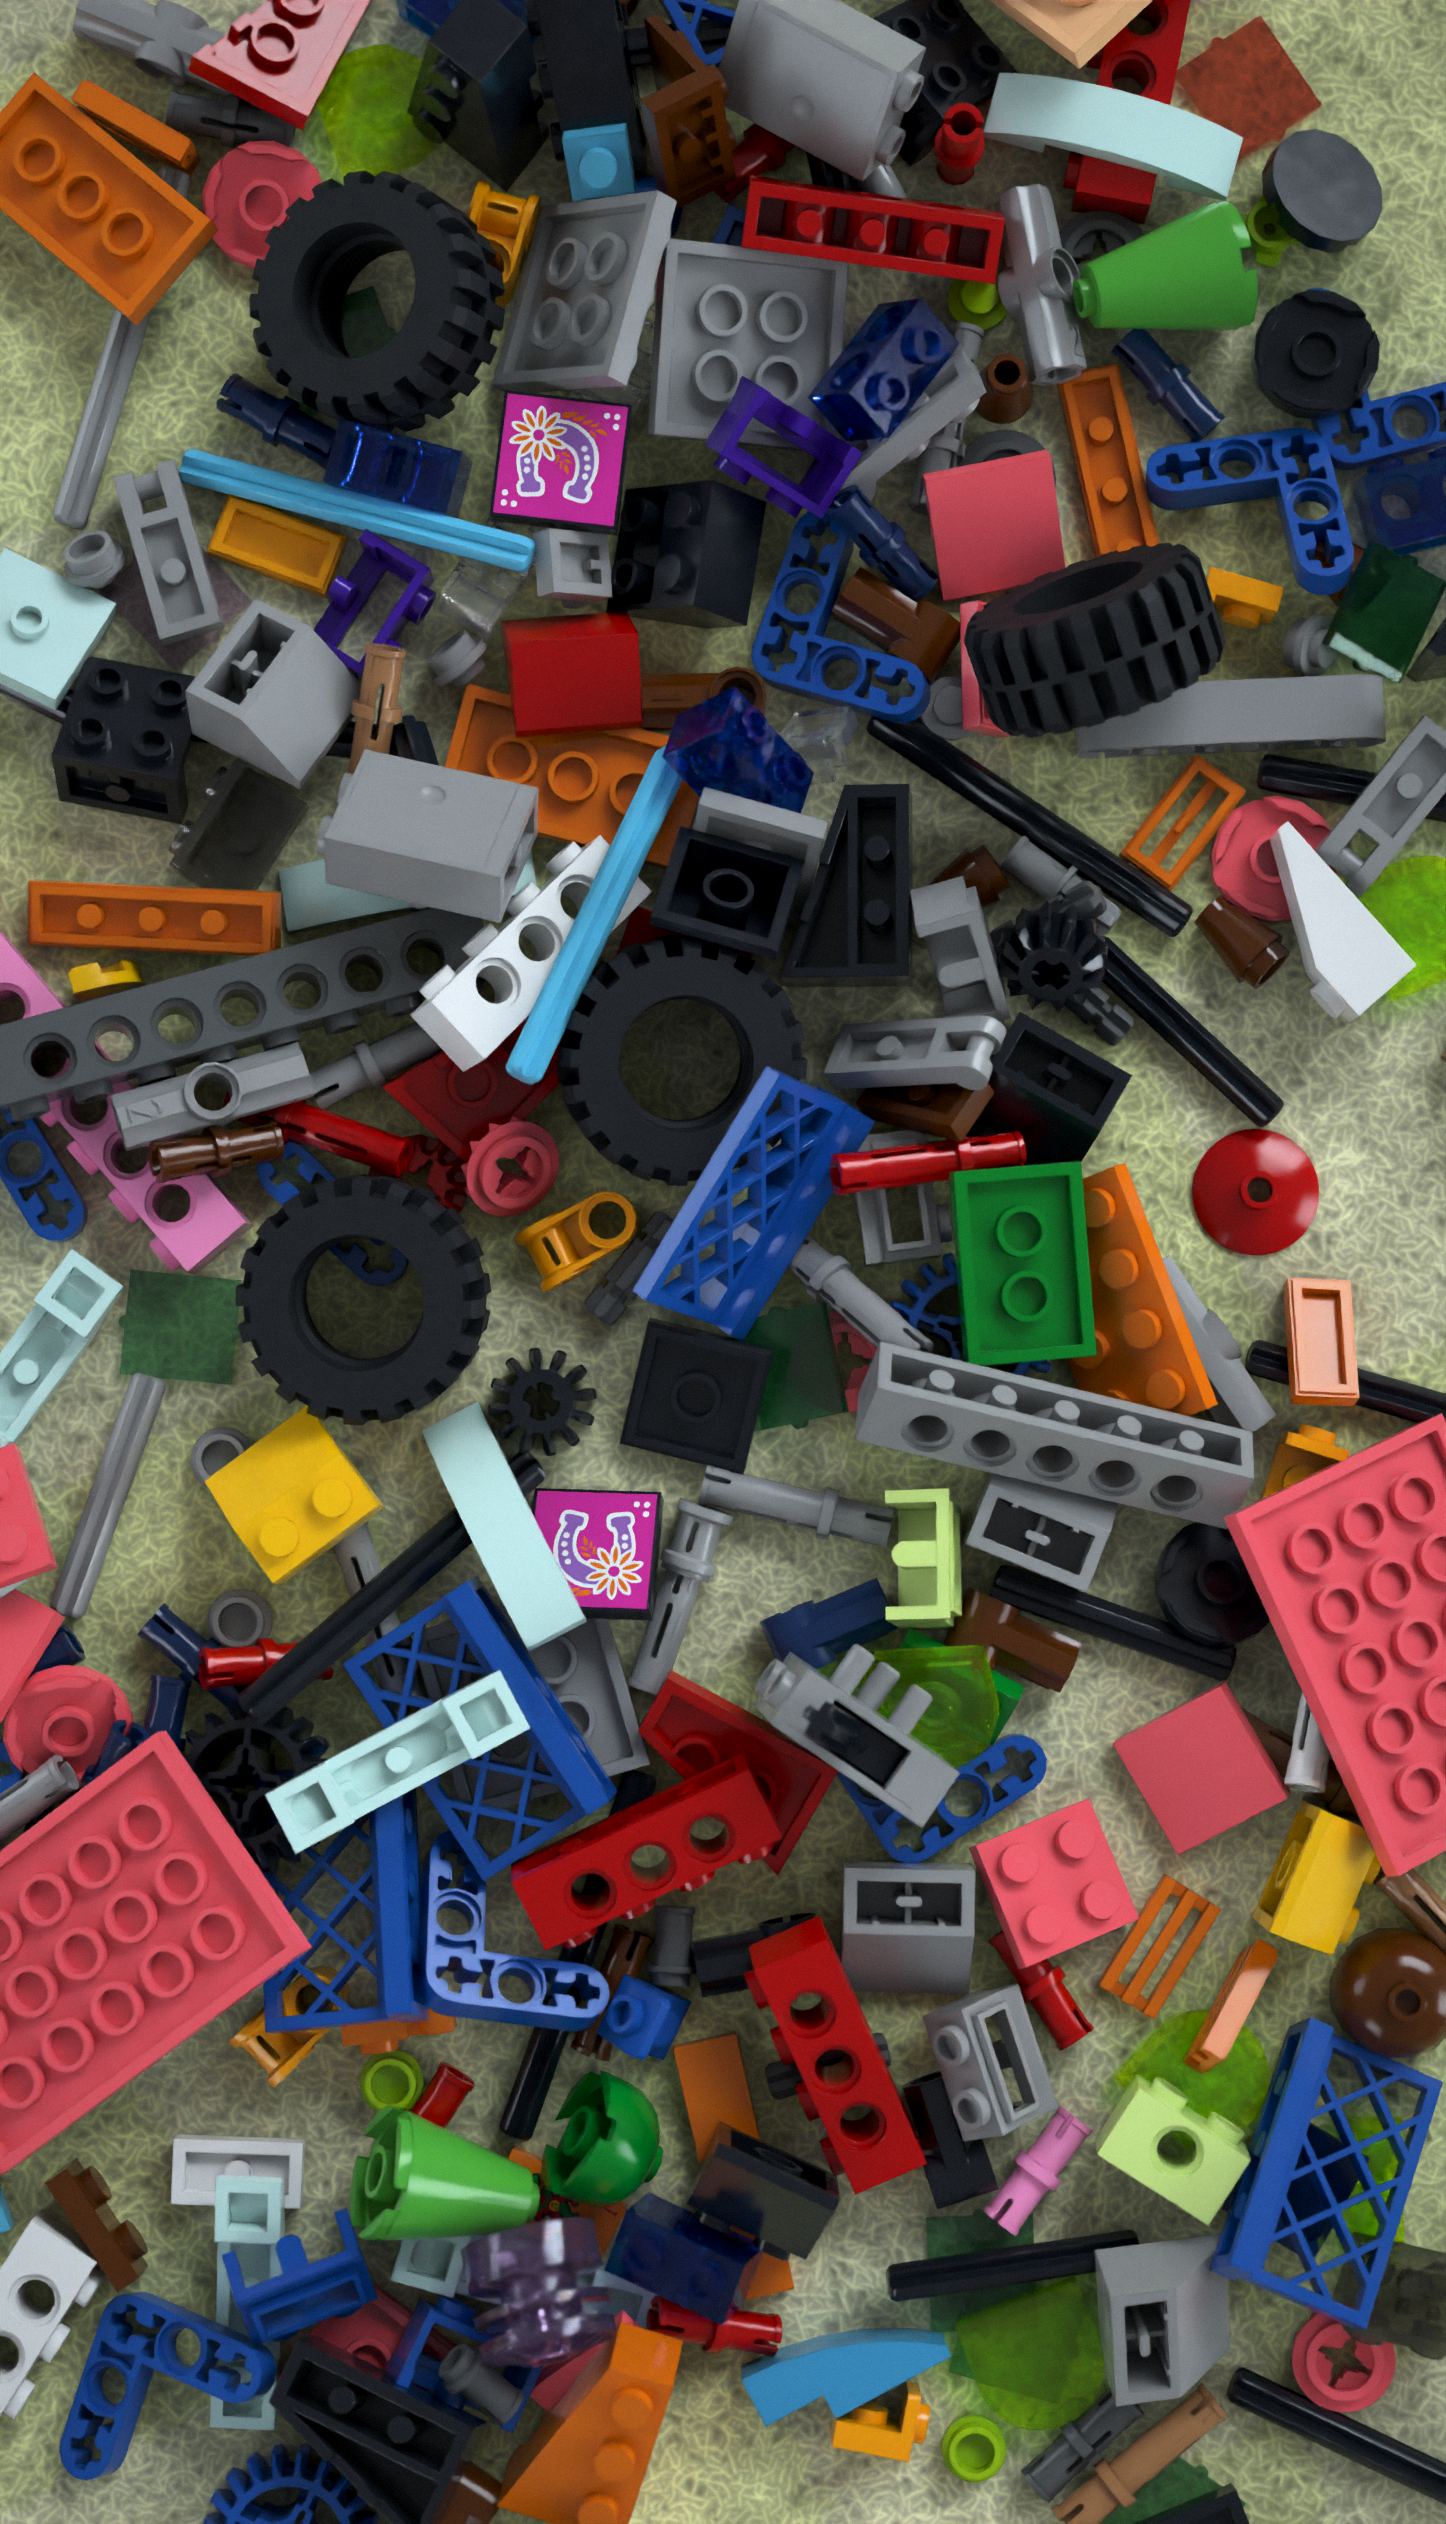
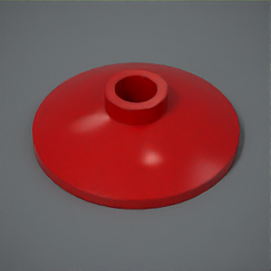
M1247 1129L1225 1136L1204 1154L1193 1178L1192 1199L1198 1220L1205 1231L1217 1243L1240 1254L1267 1255L1292 1245L1309 1228L1318 1207L1319 1183L1312 1162L1295 1142L1286 1136L1270 1130ZM1262 1179L1268 1184L1270 1194L1265 1202H1255L1249 1197L1247 1187L1251 1180Z

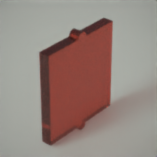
M1258 16L1225 39L1220 37L1214 38L1210 49L1179 68L1176 73L1177 80L1204 119L1243 137L1237 162L1272 139L1275 141L1283 140L1285 130L1319 109L1322 105L1261 16Z

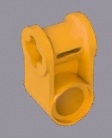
M479 180L472 196L468 217L477 224V233L488 239L496 254L495 262L490 265L502 272L505 292L503 296L495 297V304L503 308L511 301L515 293L525 254L528 253L542 198L541 196L531 194L528 199L491 190L489 182Z
M602 1191L593 1194L565 1211L556 1212L534 1223L515 1235L513 1239L517 1246L526 1247L543 1279L539 1286L543 1294L579 1277L593 1268L597 1262L629 1245L639 1231L640 1219L637 1209L627 1198L616 1192ZM606 1204L621 1206L626 1215V1226L623 1232L612 1239L600 1238L594 1232L592 1225L596 1210ZM547 1239H549L559 1257L560 1265H558L546 1243Z
M325 1966L310 1968L327 1985L339 1973L334 1968ZM302 1974L282 1993L283 2017L303 2015L308 2010L303 2002L302 1993L304 1987L312 1983ZM346 1983L338 1992V1995L349 2004L350 1990L348 1983ZM333 2003L332 2011H340L341 2009ZM263 2007L228 2042L234 2048L243 2047L269 2074L267 2082L274 2088L315 2048L314 2044L330 2028L270 2034L265 2032V2007Z

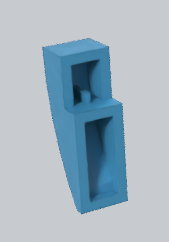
M912 2328L858 2329L817 2336L779 2348L773 2357L763 2355L741 2365V2381L765 2426L774 2423L822 2396L825 2397L833 2415L837 2419L951 2357V2353L942 2331Z

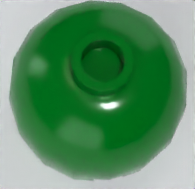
M600 2070L601 2075L592 2071L585 2074L570 2090L555 2121L570 2117L571 2119L557 2148L546 2144L542 2157V2179L547 2190L577 2203L593 2207L613 2205L632 2195L643 2182L648 2183L654 2178L663 2158V2149L659 2146L660 2127L652 2103L643 2091L628 2081Z

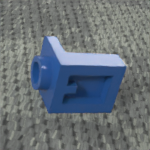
M624 1974L596 2033L633 2058L644 2060L648 2055L664 2060L690 2007L691 2001L670 1989Z

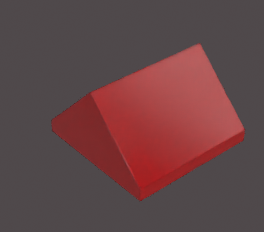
M602 612L501 621V634L516 738L642 727L638 631L628 613Z

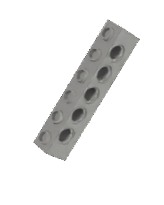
M881 1341L858 1393L856 1441L1228 1529L1224 1517L1238 1510L1254 1480L1253 1432Z

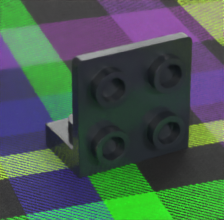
M907 0L872 18L926 47L918 71L920 75L924 76L923 87L908 112H904L900 128L906 131V135L899 154L909 166L921 161L932 150L937 131L944 124V115L951 106L957 103H968L976 107L993 98L999 73H1018L1006 59L1000 48L985 34L959 0Z
M88 657L83 665L51 755L59 801L182 824L189 805L184 764L194 737L191 732L185 691L196 676L103 658Z

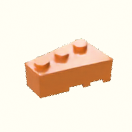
M620 2321L617 2328L576 2376L574 2384L556 2406H552L544 2414L540 2426L524 2445L520 2444L514 2451L507 2464L496 2507L552 2524H629L673 2390L683 2340Z

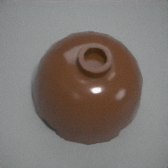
M1377 1928L1355 1938L1346 1948L1345 1953L1339 1958L1329 1980L1330 2006L1340 2028L1365 2050L1386 2058H1415L1435 2049L1446 2038V1955L1431 1940L1405 1928Z

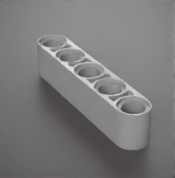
M1352 674L1198 681L1186 689L1177 690L1172 693L1171 697L1159 703H1151L1139 708L1140 711L1124 717L1120 715L1087 728L1083 726L1075 728L1076 756L1086 759L1099 758V752H1105V758L1162 756V749H1167L1168 755H1189L1196 753H1225L1224 747H1230L1231 753L1287 750V744H1293L1294 750L1350 748V741H1356L1357 747H1369L1386 742L1383 679L1379 675Z

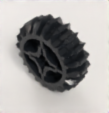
M237 1702L228 1703L226 1722L212 1712L204 1714L208 1732L205 1735L194 1730L185 1732L187 1741L194 1747L189 1755L182 1752L181 1754L208 1794L228 1802L230 1810L229 1821L235 1823L234 1832L262 1872L269 1875L277 1873L279 1855L291 1864L301 1862L300 1852L295 1853L279 1821L267 1830L269 1817L274 1811L265 1794L291 1780L276 1773L275 1755L270 1753L271 1739L280 1741L288 1751L294 1765L295 1777L327 1760L321 1757L330 1746L328 1740L320 1735L311 1736L314 1723L303 1716L294 1720L293 1710L287 1706H284L262 1725L254 1723L240 1709ZM237 1747L235 1758L230 1766L216 1772L224 1758ZM257 1779L274 1787H260L259 1791H250L247 1797L231 1789H245L246 1785H255ZM320 1841L317 1842V1843H315V1844H313V1845H311V1846H312V1847L317 1846L318 1844H320Z

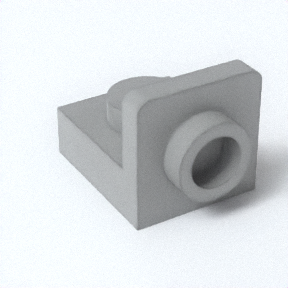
M553 528L533 533L538 597L562 599L563 607L577 609L613 597L607 534Z

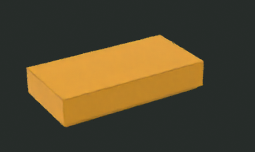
M228 494L207 553L211 557L327 598L328 590L333 583L346 549L348 538L340 533L250 500Z

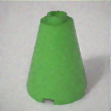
M1229 201L1212 202L1084 264L1081 269L1080 279L1074 280L1072 287L1074 304L1078 315L1081 318L1088 317L1094 328L1237 330L1239 327L1250 325L1254 321L1258 305V280L1256 268L1244 270L1240 249L1252 247L1240 213Z
M388 2105L378 2110L369 2123L364 2136L375 2138L369 2158L357 2156L350 2191V2218L352 2226L364 2228L358 2234L361 2239L386 2241L516 2234L522 2229L525 2222L530 2223L534 2219L539 2206L540 2190L539 2186L533 2183V2177L528 2168L404 2108Z

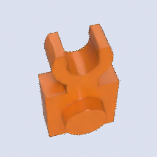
M428 2007L429 2020L408 2023L387 2021L341 2026L343 2047L359 2045L360 2054L363 2055L395 2051L399 2049L398 2040L408 2039L409 2036L454 2032V2027L457 2026L456 2017L436 2013Z

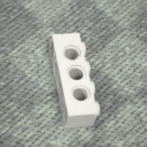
M601 835L582 848L574 841L564 847L545 866L553 875L540 888L532 881L509 901L506 910L511 916L497 930L491 923H488L462 947V950L469 958L455 972L447 964L420 988L419 992L426 1000L410 1016L463 1072L486 1059L530 1015L575 919L569 917L564 912L560 897L561 895L569 897L575 903L579 912L610 847ZM638 876L612 931L652 892ZM519 935L528 938L535 946L537 952L536 961L528 959L521 952L518 944ZM477 977L487 980L493 987L495 992L494 1003L487 1002L479 995L476 988Z
M43 2209L30 2221L0 2268V2336L13 2340L19 2350L18 2362L11 2364L0 2362V2419L3 2414L8 2415L12 2419L16 2418L36 2386L26 2377L38 2358L50 2364L71 2331L69 2327L61 2323L74 2302L85 2308L106 2276L103 2271L97 2268V2261L78 2232ZM41 2280L47 2283L54 2293V2306L38 2308L30 2303L25 2293L26 2282Z

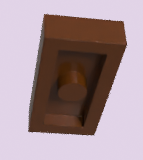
M957 1083L865 1088L856 1101V1105L863 1114L874 1121L962 1142L995 1092L989 1083L981 1090L963 1088Z
M76 2158L55 2172L45 2182L46 2186L115 2290L119 2292L138 2279L148 2266L142 2257L148 2253L143 2237L129 2220L123 2223L119 2222L107 2204V2201L112 2199L111 2191L96 2168L89 2166L84 2169Z

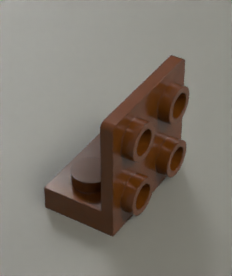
M654 14L644 19L657 91L640 99L657 190L677 200L675 210L736 179L732 150L736 149L737 142L734 132L726 119L724 101L728 99L729 93L721 72L712 63L706 65L694 53L688 38L681 30L673 31L657 14Z

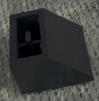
M715 480L626 489L623 509L620 515V529L614 566L611 573L613 597L608 599L606 612L628 613L629 617L705 629L747 626L767 502Z
M1019 1012L1003 1040L1000 1051L991 1060L993 1070L988 1083L995 1093L966 1134V1137H984L1018 1131L1021 1133L1026 1147L1027 1160L1026 1163H1023L1024 1166L1082 1162L1132 1075Z

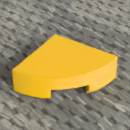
M121 959L119 963L100 968L98 963H91L71 968V971L68 972L73 993L83 1001L144 984L138 962L130 959Z

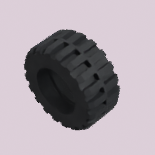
M367 171L348 173L343 177L344 185L330 178L312 189L315 197L307 202L299 197L289 206L285 213L290 218L281 229L274 225L264 241L271 246L265 260L258 258L256 260L252 279L259 282L258 294H250L249 297L250 317L260 321L261 325L253 330L257 350L259 353L269 357L266 360L267 370L277 383L288 388L289 395L302 404L355 429L361 427L371 433L389 434L394 429V426L405 432L422 428L426 423L425 414L440 419L454 410L455 404L452 399L459 392L466 396L471 394L480 383V380L474 375L481 363L485 362L490 365L498 347L492 345L490 341L493 330L501 331L503 329L505 309L495 304V297L503 296L505 292L502 272L490 265L495 262L496 254L488 239L477 233L476 223L465 213L417 182L412 183L401 175L382 171L376 177ZM407 250L415 273V295L406 322L396 336L381 349L366 356L350 358L343 343L340 318L343 301L351 283L366 265L378 257L395 251Z
M1159 543L1152 547L1141 545L1126 551L1118 552L1117 550L1105 553L1098 558L1088 561L1082 560L1070 564L1067 568L1059 571L1046 573L1026 585H1019L1007 591L1005 596L993 599L984 605L982 611L976 612L971 617L970 622L967 624L964 643L993 724L1011 736L1019 737L1025 734L1027 737H1041L1045 733H1053L1054 735L1067 733L1075 728L1083 726L1088 728L1105 723V720L1120 715L1124 717L1140 711L1139 708L1151 703H1159L1171 697L1172 693L1179 689L1190 687L1198 682L1199 676L1209 674L1215 668L1216 662H1220L1225 646V637L1200 558L1184 545L1177 544L1173 546L1171 543Z
M669 935L655 937V940L641 944L635 942L619 949L620 954L607 962L601 961L593 969L591 977L582 991L575 1010H572L566 1029L559 1041L558 1059L555 1062L557 1079L561 1084L563 1092L562 1098L569 1114L586 1139L590 1141L602 1156L612 1164L623 1167L631 1175L650 1181L652 1178L665 1181L667 1185L687 1186L688 1181H696L700 1178L766 1066L799 1081L800 1079H806L807 1059L802 1057L801 1042L806 1040L801 1022L795 1019L790 1007L793 1005L784 989L778 986L769 976L770 973L756 961L746 957L737 950L695 937L688 938ZM677 999L698 1001L718 1011L732 1027L740 1050L738 1076L728 1096L710 1112L685 1120L662 1118L642 1108L628 1092L623 1081L620 1066L623 1041L635 1020L649 1008L662 1002ZM781 1089L766 1112V1117L781 1108ZM781 1131L768 1138L766 1145L769 1144L774 1147L781 1138ZM748 1151L739 1157L733 1169L737 1167L742 1168L748 1164Z
M366 1174L345 1176L321 1183L293 1196L282 1204L283 1207L275 1215L267 1217L256 1231L259 1237L253 1247L246 1249L240 1268L245 1270L244 1281L236 1286L235 1306H243L245 1320L238 1324L242 1342L251 1341L258 1357L251 1362L260 1376L263 1377L269 1373L279 1384L275 1392L289 1404L297 1399L308 1406L307 1414L322 1420H326L330 1416L343 1419V1424L364 1425L371 1420H380L381 1423L400 1419L405 1414L416 1409L420 1410L434 1401L459 1379L460 1374L471 1364L480 1348L478 1343L481 1334L487 1329L490 1310L486 1309L487 1294L491 1292L489 1273H483L479 1257L484 1255L477 1238L470 1239L462 1226L465 1220L453 1207L447 1209L436 1200L437 1194L423 1186L415 1188L403 1183V1178L389 1175L371 1177ZM368 1238L393 1246L412 1264L422 1285L424 1307L415 1333L400 1349L382 1357L356 1358L337 1350L319 1333L308 1310L306 1296L307 1281L313 1266L329 1248L350 1239Z

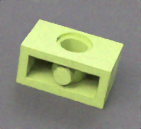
M1136 2074L1095 2138L1097 2155L1209 2226L1251 2161L1247 2144L1241 2141L1245 2134L1239 2127L1217 2113L1211 2112L1206 2119L1187 2107L1188 2096L1170 2082L1156 2077L1151 2084ZM1182 2131L1190 2135L1194 2143L1185 2155L1170 2157L1159 2150L1158 2143L1160 2139L1168 2132Z

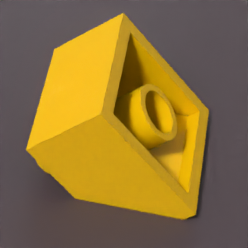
M307 1405L204 1481L233 1530L273 1584H284L385 1508L322 1421L315 1416L307 1414Z
M1302 1799L1252 1918L1273 1934L1329 1955H1333L1338 1942L1346 1945L1359 1919L1360 1909L1353 1907L1360 1888L1363 1883L1371 1885L1381 1868V1864L1363 1825Z

